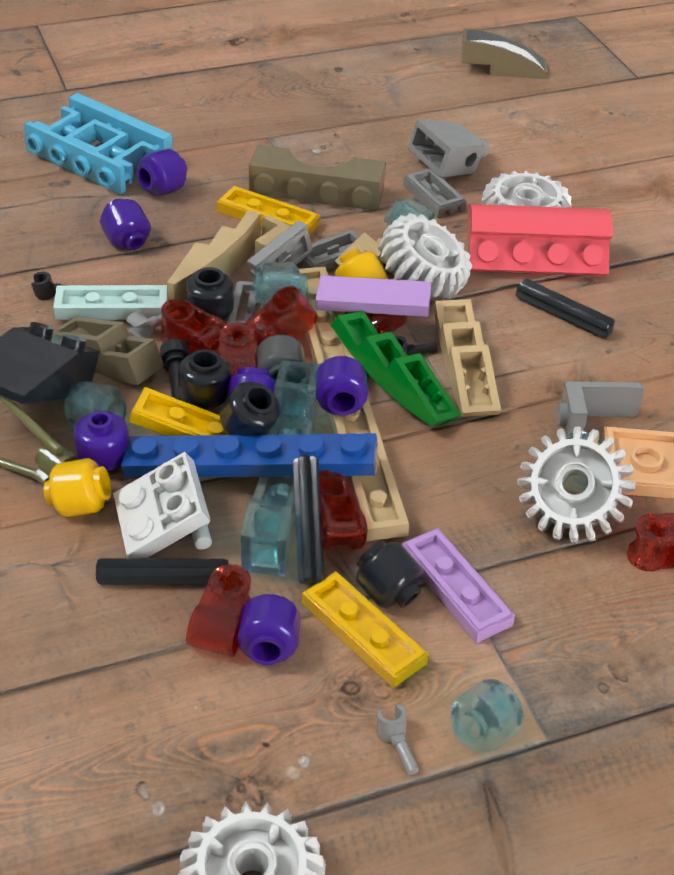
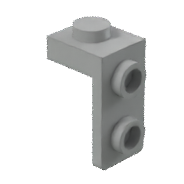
M565 381L561 402H558L556 406V424L563 427L567 439H573L574 427H581L582 433H584L587 416L636 417L639 413L644 393L643 384L635 382Z

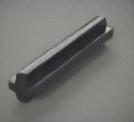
M523 279L517 286L516 296L519 299L602 338H607L614 329L615 320L534 281Z
M301 455L293 461L298 581L303 585H315L325 579L319 460L316 456Z
M100 558L96 564V580L100 585H226L229 581L230 572L229 562L225 558Z

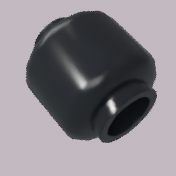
M213 267L202 268L193 274L186 282V307L190 316L205 324H216L228 318L234 309V284L231 278L221 270Z
M205 349L197 350L186 356L180 362L178 371V394L181 400L204 410L222 405L226 398L227 385L231 373L228 362L216 352Z
M244 382L236 386L224 401L220 409V422L228 435H267L280 415V404L276 395L268 387L257 382Z
M379 541L368 548L358 559L356 565L359 569L356 580L379 607L389 608L398 604L400 608H404L421 593V589L417 585L421 581L423 569L398 542L385 544L383 541Z

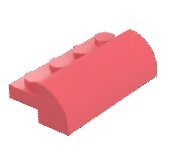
M494 204L468 205V253L471 255L469 261L473 265L470 272L607 276L609 274L610 239L613 237L612 216L609 209Z

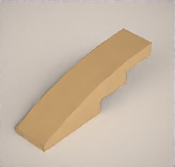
M248 210L235 229L222 226L209 245L198 242L194 243L167 282L169 311L176 308L180 311L186 307V282L198 270L213 267L230 277L255 250V240L261 237V213Z
M471 299L435 301L433 312L448 378L462 415L461 417L500 415L501 406L489 346L484 345L480 322L475 321Z

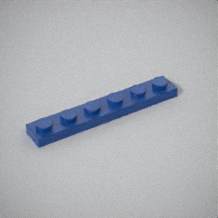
M376 433L129 436L130 442L125 451L121 467L125 478H140L163 463L186 452L195 463L198 477L293 476L294 459L301 455L316 456L319 460L320 476H375L378 443Z

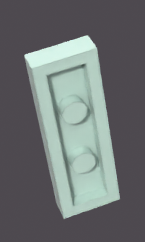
M167 285L57 286L53 306L55 320H71L74 317L115 321L126 320L128 315L135 311L150 318L167 312L168 290Z

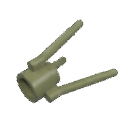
M0 395V401L44 444L38 450L35 457L38 470L1 457L0 467L34 478L44 486V482L49 480L50 472L55 465L79 460L76 455L63 447L52 435L31 419L16 403Z

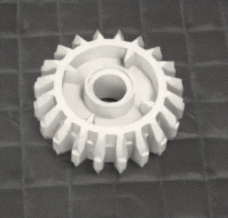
M526 170L524 173L512 171L510 175L502 173L499 178H492L490 184H487L483 191L481 204L572 207L568 189L562 187L560 181H552L551 176H540L539 172L530 174Z
M409 213L407 216L400 215L384 231V236L378 247L382 253L379 259L386 264L385 270L394 275V280L431 282L430 301L434 298L438 301L445 298L451 299L468 282V278L471 275L470 270L473 266L469 261L471 255L463 250L465 244L458 242L456 234H451L446 230V225L442 227L437 224L434 218L427 220L422 214L417 217Z
M574 427L573 439H567L564 429L561 428L557 430L559 442L552 444L550 438L546 435L541 438L546 448L543 453L535 447L529 449L528 452L536 460V463H521V469L531 474V477L519 478L517 484L520 488L531 489V491L523 493L519 496L521 504L526 505L535 503V505L528 509L526 515L530 520L543 515L537 526L541 532H545L552 524H555L553 538L556 540H560L565 529H569L570 541L578 543L579 530L585 529L588 540L590 542L595 541L596 535L592 527L600 525L602 531L608 535L612 532L610 524L606 521L609 516L619 523H622L625 519L624 515L616 509L617 505L624 508L632 507V499L621 495V493L635 491V482L622 480L621 478L633 474V466L631 464L618 466L626 458V452L624 449H620L609 454L615 444L614 439L608 437L599 446L597 444L599 440L598 430L592 429L588 439L584 440L581 427ZM573 475L584 476L588 480L586 490L578 495L566 492L564 485L569 477Z
M245 801L241 813L233 814L224 806L220 822L206 816L202 824L203 832L191 831V836L188 839L189 849L182 850L180 856V868L182 870L178 874L242 875L247 871H258L263 875H325L326 864L323 856L320 855V844L317 837H308V827L305 820L292 824V815L288 809L278 816H274L268 802L263 806L261 812H252V808Z

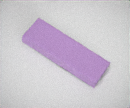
M320 275L315 300L316 310L364 311L365 313L428 317L431 282Z
M439 528L402 543L406 551L422 567L423 581L475 643L483 641L514 625V613Z

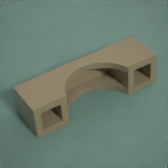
M257 145L249 164V191L265 196L378 211L384 191L386 161L353 157L350 161L339 166L314 167L295 159L290 149Z

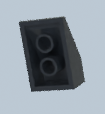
M31 322L30 327H13L0 336V395L21 404L88 396L100 351L86 346L87 340L69 334H64L63 337L53 334L54 328L43 323Z

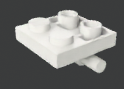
M186 452L163 463L161 466L113 493L126 555L129 558H148L192 533L197 549L203 550L211 546L212 540L208 529V524L211 522L195 463Z

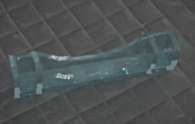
M281 360L274 392L280 404V415L269 431V434H313L319 406L316 399L317 369L320 364ZM293 476L259 477L255 493L251 501L248 502L241 532V572L286 576L295 530Z

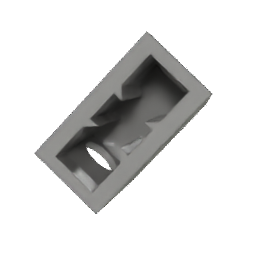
M417 119L408 149L440 178L474 173L478 168L480 159L487 156L489 144L486 139L478 138L460 123Z

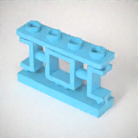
M79 93L68 97L69 107L63 106L60 108L61 120L48 126L39 121L34 123L28 121L24 124L25 144L29 152L118 194L126 191L125 182L129 184L134 182V168L139 165L144 155L162 149L173 150L172 134ZM96 140L103 143L97 148L90 145Z

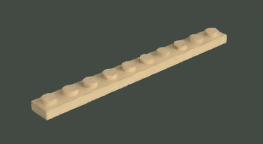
M326 267L290 270V283L316 371L320 364L335 356L354 358L330 326L335 318L341 315L340 311L316 310L315 300L320 275L328 276ZM369 399L356 413L346 416H336L329 413L334 434H377L378 448L375 476H347L365 540L372 541L408 536L409 522Z

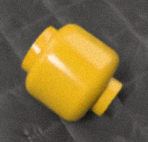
M358 248L345 253L339 258L342 264L338 266L334 274L341 277L388 279V275L376 254L372 251L361 253Z
M90 458L59 463L52 468L49 480L44 482V497L49 506L54 505L56 511L66 518L97 513L104 507L105 500H109L111 497V482L105 467H99Z

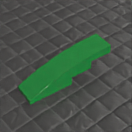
M364 311L339 315L330 324L351 355L362 364L365 371L404 408L432 427L458 420L462 416L421 353L407 356L393 333L378 334Z

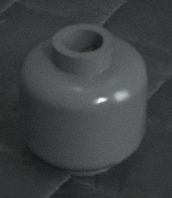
M275 335L268 337L258 346L255 356L256 368L269 371V376L278 383V392L294 390L301 385V379L307 373V363L304 348L296 338L288 335Z

